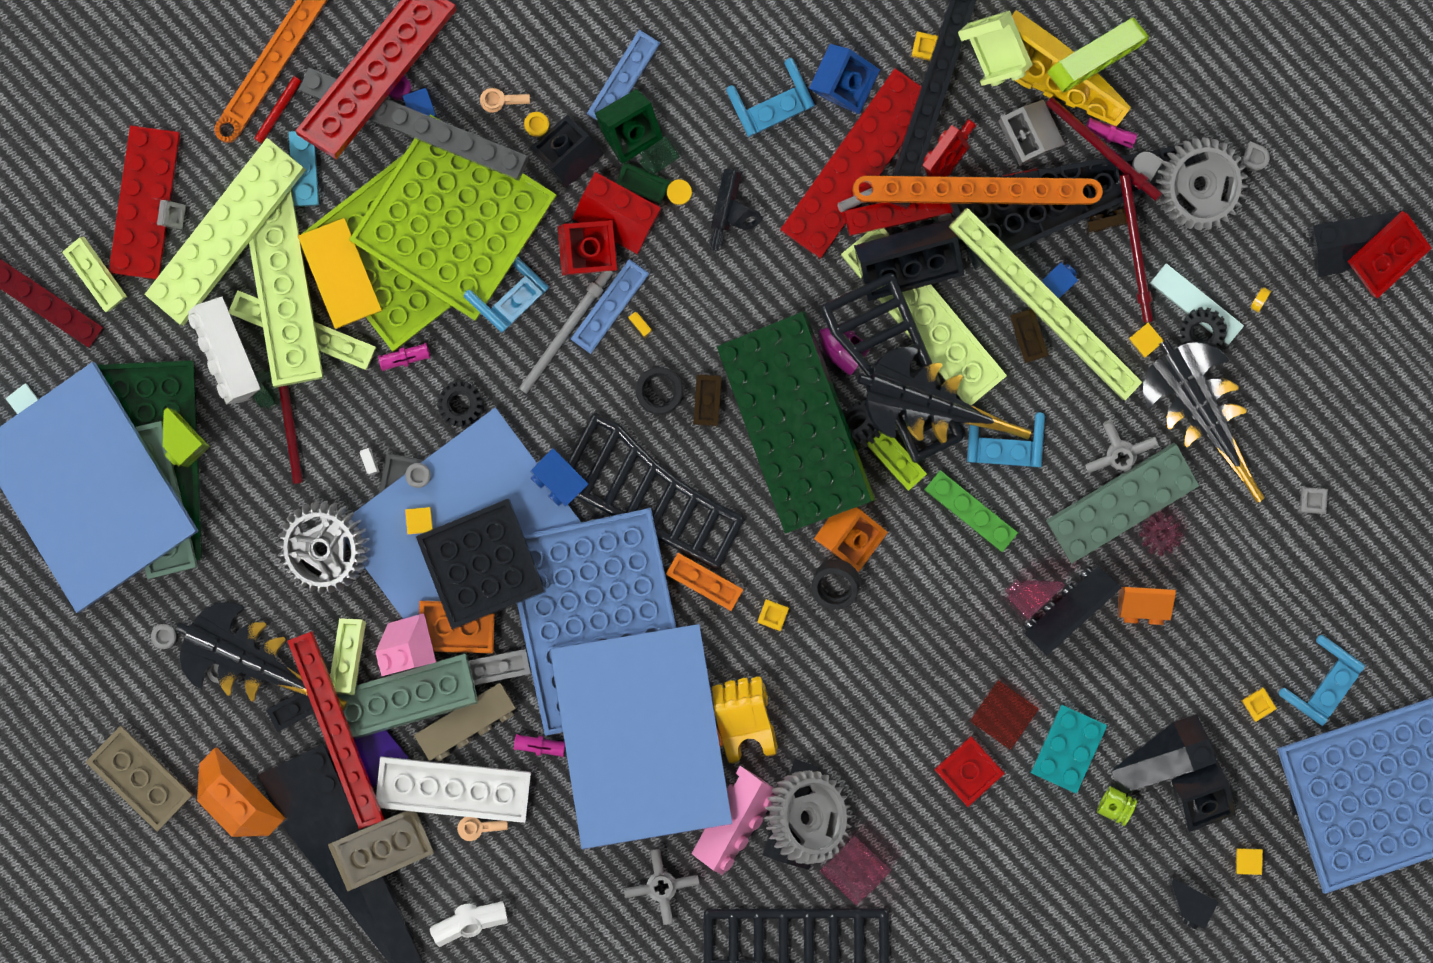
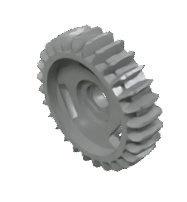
M1203 137L1200 141L1198 138H1193L1192 144L1189 141H1183L1184 149L1180 146H1175L1177 154L1167 153L1171 160L1169 162L1162 161L1166 168L1165 170H1158V173L1163 175V179L1156 180V183L1162 184V188L1158 190L1164 195L1158 201L1163 204L1167 203L1163 210L1171 212L1169 218L1177 219L1176 223L1179 225L1185 224L1186 228L1191 229L1194 227L1196 230H1202L1204 227L1209 230L1212 229V224L1220 227V219L1229 222L1227 214L1236 215L1233 209L1234 206L1242 207L1238 199L1239 197L1245 198L1246 195L1241 193V189L1248 188V185L1242 183V179L1248 176L1240 173L1245 168V165L1237 164L1241 157L1233 156L1235 150L1232 148L1227 149L1228 145L1226 143L1219 144V141L1216 139H1211L1210 141L1209 138ZM1205 152L1207 159L1185 166L1184 162L1188 158ZM1199 176L1204 177L1206 181L1205 187L1202 190H1196L1194 187V181ZM1226 176H1229L1228 191L1224 200L1221 201ZM1179 193L1195 208L1191 214L1179 204L1176 198Z
M318 501L311 503V506L309 504L302 506V510L296 509L293 512L294 515L287 517L288 522L281 526L286 532H281L278 537L284 540L278 543L277 547H281L284 550L278 556L285 557V561L281 563V566L288 565L289 569L286 575L291 573L295 575L292 582L300 579L302 581L301 588L309 584L310 592H313L318 587L319 594L324 593L326 589L328 593H332L336 589L340 591L345 586L351 585L353 580L359 578L358 572L365 569L361 563H365L369 559L362 555L368 552L370 548L363 547V544L369 538H362L361 536L366 531L365 528L358 529L357 527L361 520L353 522L354 512L346 515L344 514L346 507L337 510V503L328 506V501H324L320 505ZM314 517L321 518L323 523L306 532H303L300 527L302 523ZM346 537L349 538L351 545L350 561H345ZM317 542H323L327 546V553L325 555L317 553L315 549ZM303 559L321 571L322 574L319 576L312 573L303 565L301 560Z
M800 771L785 776L784 780L777 782L778 787L772 789L775 796L767 798L772 803L771 806L765 807V809L770 811V816L765 817L766 820H770V826L766 829L773 832L769 839H776L777 842L774 847L782 848L780 854L788 855V860H795L796 863H822L833 858V854L839 853L838 847L845 845L842 838L849 837L845 829L852 827L847 824V819L852 816L846 812V809L851 806L844 804L847 796L840 795L843 788H835L836 780H829V775H822L818 771ZM811 787L812 792L810 794L795 798L794 793L799 788ZM803 811H806L809 815V822L806 825L801 821ZM789 827L800 839V844L793 837Z

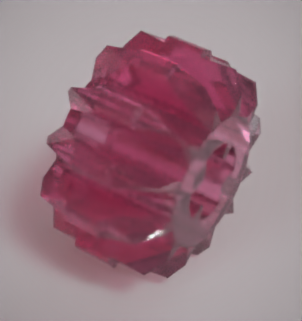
M1163 513L1158 514L1157 521L1154 516H1149L1148 519L1151 525L1145 522L1141 525L1147 532L1139 533L1140 537H1147L1148 539L1141 543L1142 546L1145 547L1151 544L1148 551L1151 554L1158 547L1159 556L1164 555V547L1169 554L1173 553V548L1170 544L1179 547L1180 542L1174 538L1183 536L1182 532L1175 533L1174 529L1180 527V523H1175L1171 526L1173 516H1168L1164 522ZM1164 529L1166 532L1163 534L1167 535L1166 539L1158 541L1156 539L1158 535H1155L1156 530Z

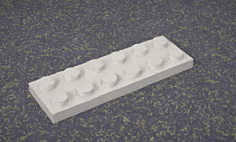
M381 756L376 799L380 808L525 823L531 772Z

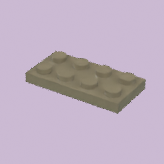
M119 726L86 761L157 832L193 796L123 726Z
M415 811L402 812L328 844L347 891L434 854L418 814Z

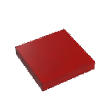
M972 736L934 769L967 807L1005 774Z

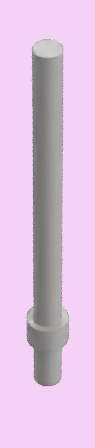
M612 271L601 272L596 281L590 283L584 298L519 387L524 393L527 394L594 299L600 297L604 291L602 288L613 274Z

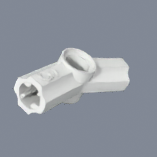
M502 901L476 907L473 904L461 905L455 910V915L431 926V936L435 943L441 947L461 936L466 938L474 937L482 929L507 924L504 903Z

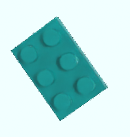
M1060 705L1030 773L1077 794L1107 725L1064 705Z

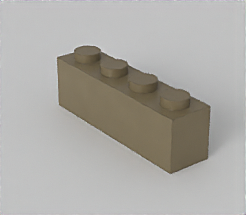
M502 682L477 696L478 704L454 710L414 735L429 761L434 758L437 762L450 755L448 751L450 748L457 745L460 749L471 742L470 736L478 732L481 736L493 729L491 723L498 719L503 723L514 716L512 711L517 707Z

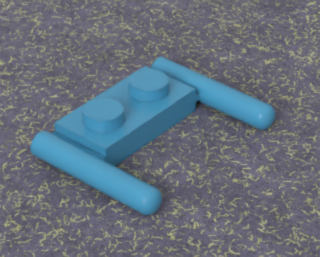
M793 58L786 59L784 63L795 88L748 110L745 109L736 87L733 85L727 87L726 92L748 137L815 106Z
M519 257L516 258L513 266L524 277L491 309L473 291L467 290L464 293V298L501 333L511 326L550 288Z
M1038 412L1035 414L1033 442L979 438V427L969 425L967 462L1042 467L1044 413Z
M1319 635L1316 642L1339 658L1338 661L1335 662L1308 700V703L1286 688L1279 690V696L1323 726L1365 668V665L1324 635Z

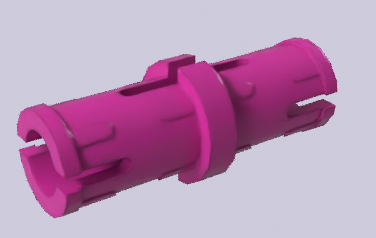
M1091 117L1086 125L1096 136L1105 139V142L1118 143L1130 149L1133 148L1137 137L1136 133L1123 130L1112 124L1100 122Z
M427 343L407 349L401 347L399 351L382 356L379 355L378 359L381 370L385 371L402 365L408 367L410 363L430 359L431 356Z
M516 734L514 750L535 752L538 756H541L542 753L564 757L565 741L544 739V736L536 738Z

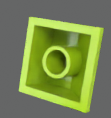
M167 407L164 410L163 448L167 451L164 455L173 465L189 467L210 446L176 410Z

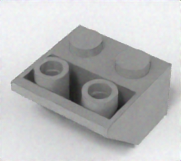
M1044 100L1023 106L1002 116L998 121L1019 166L1065 145Z

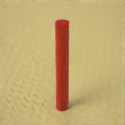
M293 76L254 137V140L263 144L301 84V80Z

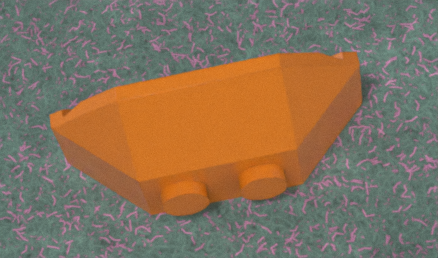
M217 747L200 762L197 801L231 837L269 836L286 819Z

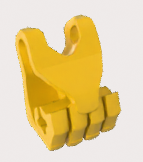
M754 677L751 679V683L748 678H741L738 680V686L734 680L725 682V688L721 684L712 686L714 714L729 763L739 762L742 755L740 745L746 739L758 741L766 756L776 755V736L766 710L768 695L762 678Z

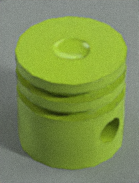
M1109 786L1098 805L1097 813L1111 820L1115 819L1116 823L1121 822V825L1125 826L1133 814L1138 800L1135 798L1132 800L1131 796L1128 795L1126 797L1125 793Z

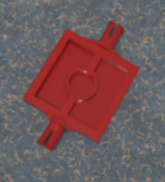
M967 119L961 130L951 125L948 130H945L940 135L934 150L929 151L924 158L922 166L927 172V177H949L970 148L967 140L969 134L976 127L974 122Z

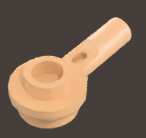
M488 88L481 94L480 104L485 111L495 113L501 110L504 105L530 104V95H504L497 88Z
M464 817L460 820L457 830L462 839L473 841L480 837L482 832L508 830V822L503 820L481 822L478 818Z

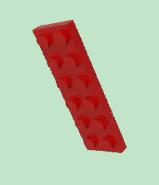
M130 125L109 272L111 274L156 280L161 273L167 227L157 225L160 200L171 201L181 135L179 132Z

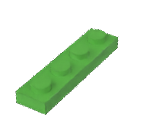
M941 470L924 489L1000 552H1003L1018 534L1012 527Z

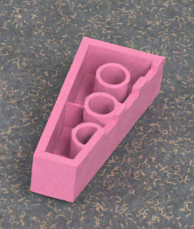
M741 766L736 772L739 778L735 785L730 784L727 788L732 824L705 829L691 853L713 871L721 875L732 867L734 858L739 851L746 847L752 832L762 824L763 817L768 811L765 807L772 804L767 798L775 796L772 792V786Z

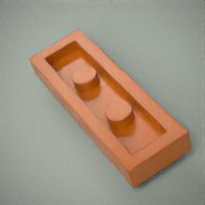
M677 553L666 573L671 578L732 611L743 591L742 588L680 553Z

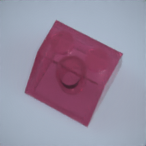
M1015 580L1005 589L1007 594L1003 598L1023 620H1028L1065 585L1063 582L1023 580L1019 582Z
M853 834L845 842V845L839 849V853L834 854L833 858L819 871L857 905L892 870Z

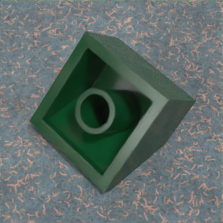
M637 89L595 113L603 136L621 164L663 140L651 102Z

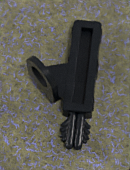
M724 169L722 173L721 185L711 221V228H714L710 238L711 241H709L712 251L719 250L724 238L723 230L729 231L730 224L734 227L748 230L756 227L762 220L759 211L735 201L742 172L738 170ZM749 217H756L751 223H743Z

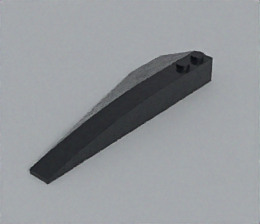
M1175 146L1153 151H1143L1153 153L1167 162L1171 160L1167 153L1177 154ZM1142 152L1120 155V157L1132 166L1134 158ZM1197 154L1188 158L1184 163L1185 166L1201 160ZM1097 159L1062 165L1061 167L1039 169L1037 171L1016 173L1003 177L999 176L1000 178L1094 179L1101 184L1103 193L1101 198L1091 205L949 204L954 219L968 208L1014 253L1124 203L1120 175L1124 173L1108 159ZM1161 163L1158 170H1165L1166 166ZM1158 170L1150 181L1155 188L1162 185L1156 183V180L1163 179V175L1158 173ZM1131 180L1133 198L1146 193L1142 189L1138 190ZM1092 185L1084 186V196L1087 198L1095 197V188ZM962 240L974 269L976 270L987 265Z
M327 744L258 774L270 803L286 818L281 825L388 963H424L385 875L350 891L346 889L328 844L360 830Z

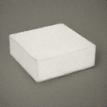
M370 448L361 450L360 455L367 474L374 475L379 473L372 450Z

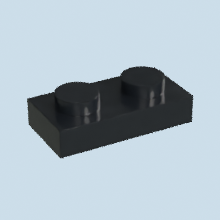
M297 693L266 710L277 732L315 713L309 697L301 693Z

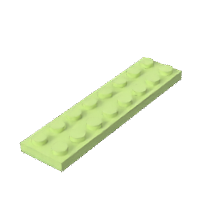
M266 138L145 295L176 322L184 326L189 320L188 312L195 305L201 304L306 169L274 142Z
M292 188L249 242L274 388L324 378L302 247L298 239L299 229Z
M885 229L867 232L841 254L842 258L860 279L861 275L854 245L890 236ZM931 284L902 292L932 363L942 364L938 373L945 381L957 375L963 376L956 394L961 401L969 405L974 404L1007 376ZM890 295L877 300L882 304L894 297ZM898 307L888 312L897 324L903 321ZM908 330L905 331L907 336L911 339Z

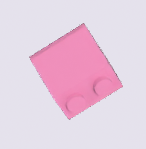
M424 614L387 624L376 650L381 676L436 663Z

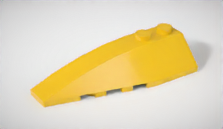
M1015 10L1012 17L1032 62V66L1025 71L1026 75L1015 81L1028 89L1033 87L1044 92V96L1049 98L1054 96L1066 102L1065 105L1072 108L1079 107L1084 109L1088 115L1117 127L1131 108L1125 100L1098 73L1063 93L1047 72L1056 63L1074 52L1056 37Z

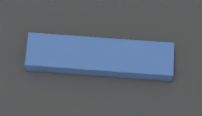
M641 30L637 32L588 110V116L597 121L595 116L597 111L631 92L660 46V42Z
M629 259L574 333L571 340L592 354L649 276V273Z

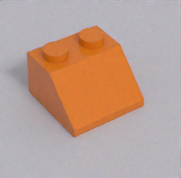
M856 507L829 517L814 537V540L842 561L850 563L859 572L888 532Z
M1121 587L1118 596L1117 617L1124 618V623H1139V619H1149V624L1164 625V620H1171L1176 590Z

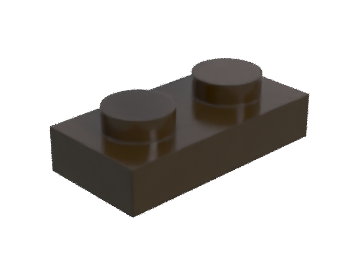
M1125 208L1114 211V216L1105 218L1104 214L1090 217V222L1085 224L1086 233L1091 234L1127 225Z
M1029 309L1010 315L1009 318L1024 364L1048 357V351L1035 312Z
M696 375L693 425L718 426L721 376Z

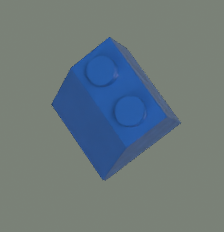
M829 44L809 89L832 103L860 114L880 69L851 49Z
M553 448L530 471L533 474L531 480L540 489L545 486L551 492L548 497L558 507L561 504L566 507L588 485Z

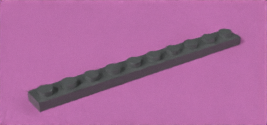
M308 68L299 91L321 100L337 79ZM385 99L369 118L370 121L518 181L529 160L527 155L388 99Z

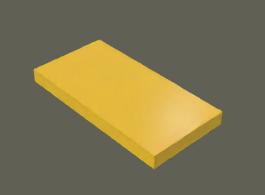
M345 218L298 236L335 329L382 311L357 248L353 242L349 241L351 233Z

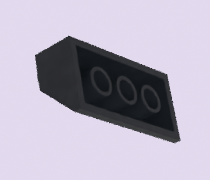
M951 220L941 221L854 245L863 285L891 272L895 274L902 292L963 276L964 270L958 236L949 228L952 224ZM886 285L866 296L868 301L890 296L892 293L889 285Z
M1091 566L1087 567L1079 575L1081 580L1077 584L1073 585L1070 583L1060 592L1063 596L1057 602L1051 600L1042 608L1044 614L1038 619L1035 616L1032 617L1023 626L1026 630L1022 634L1042 656H1048L1121 589L1099 566H1095L1093 569Z

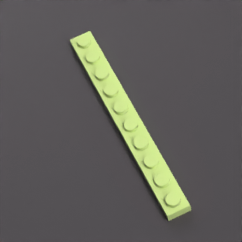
M968 208L953 221L949 228L1122 400H1126L1139 387L1142 381Z

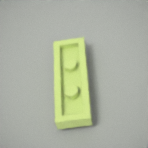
M79 237L62 252L105 312L111 311L127 298L85 237Z
M339 618L330 673L336 694L355 695L366 622L361 619Z

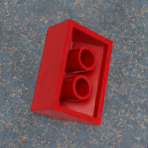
M595 172L580 199L572 219L579 223L613 220L615 243L638 255L661 213V208Z

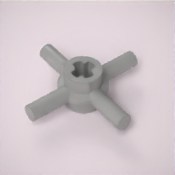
M1108 420L1103 423L1111 442L1107 450V456L1089 462L1085 466L1088 473L1109 465L1115 469L1123 470L1125 473L1133 468L1132 466L1136 462L1137 454L1157 447L1159 444L1156 437L1135 445L1121 440L1113 421ZM1123 452L1124 455L1126 454V457L1121 458L1120 455L1118 456V453Z
M660 848L650 850L654 874L650 876L645 885L624 888L625 898L649 894L652 899L660 903L663 925L672 924L673 918L669 900L675 895L676 889L700 885L698 875L675 879L668 872H664ZM659 880H664V884L668 883L669 887L665 888L664 893H660L659 889H655Z

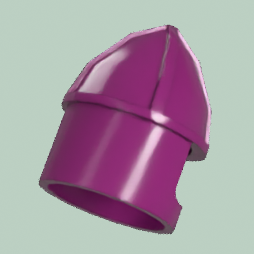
M828 327L820 329L819 343L824 354L831 361V364H835L851 376L858 367V364L832 336ZM855 331L844 333L854 345L863 341L855 335ZM870 349L862 352L861 354L865 357Z

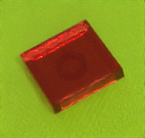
M997 680L969 721L1011 750L1039 708Z

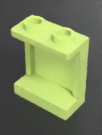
M1010 11L970 22L958 31L961 41L967 39L971 41L985 74V77L980 80L982 86L987 84L996 86L1008 78H1011L1012 81L1024 77L1026 75L1025 71L1032 66Z

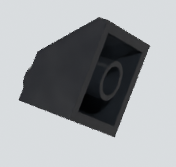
M568 115L530 147L566 187L576 181L584 171L595 164L603 155V152L591 137Z
M1218 762L1171 779L1175 797L1189 832L1236 815L1229 782Z

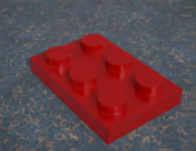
M1401 211L1347 262L1371 295L1378 299L1428 253L1432 247L1406 212Z

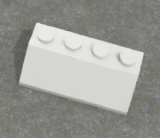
M223 297L195 305L188 312L189 323L197 332L199 347L207 356L208 369L216 378L220 397L224 398L226 404L240 403L248 400L260 390V387Z

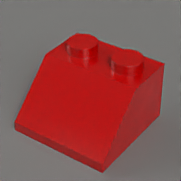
M613 220L569 223L557 226L562 276L617 270Z

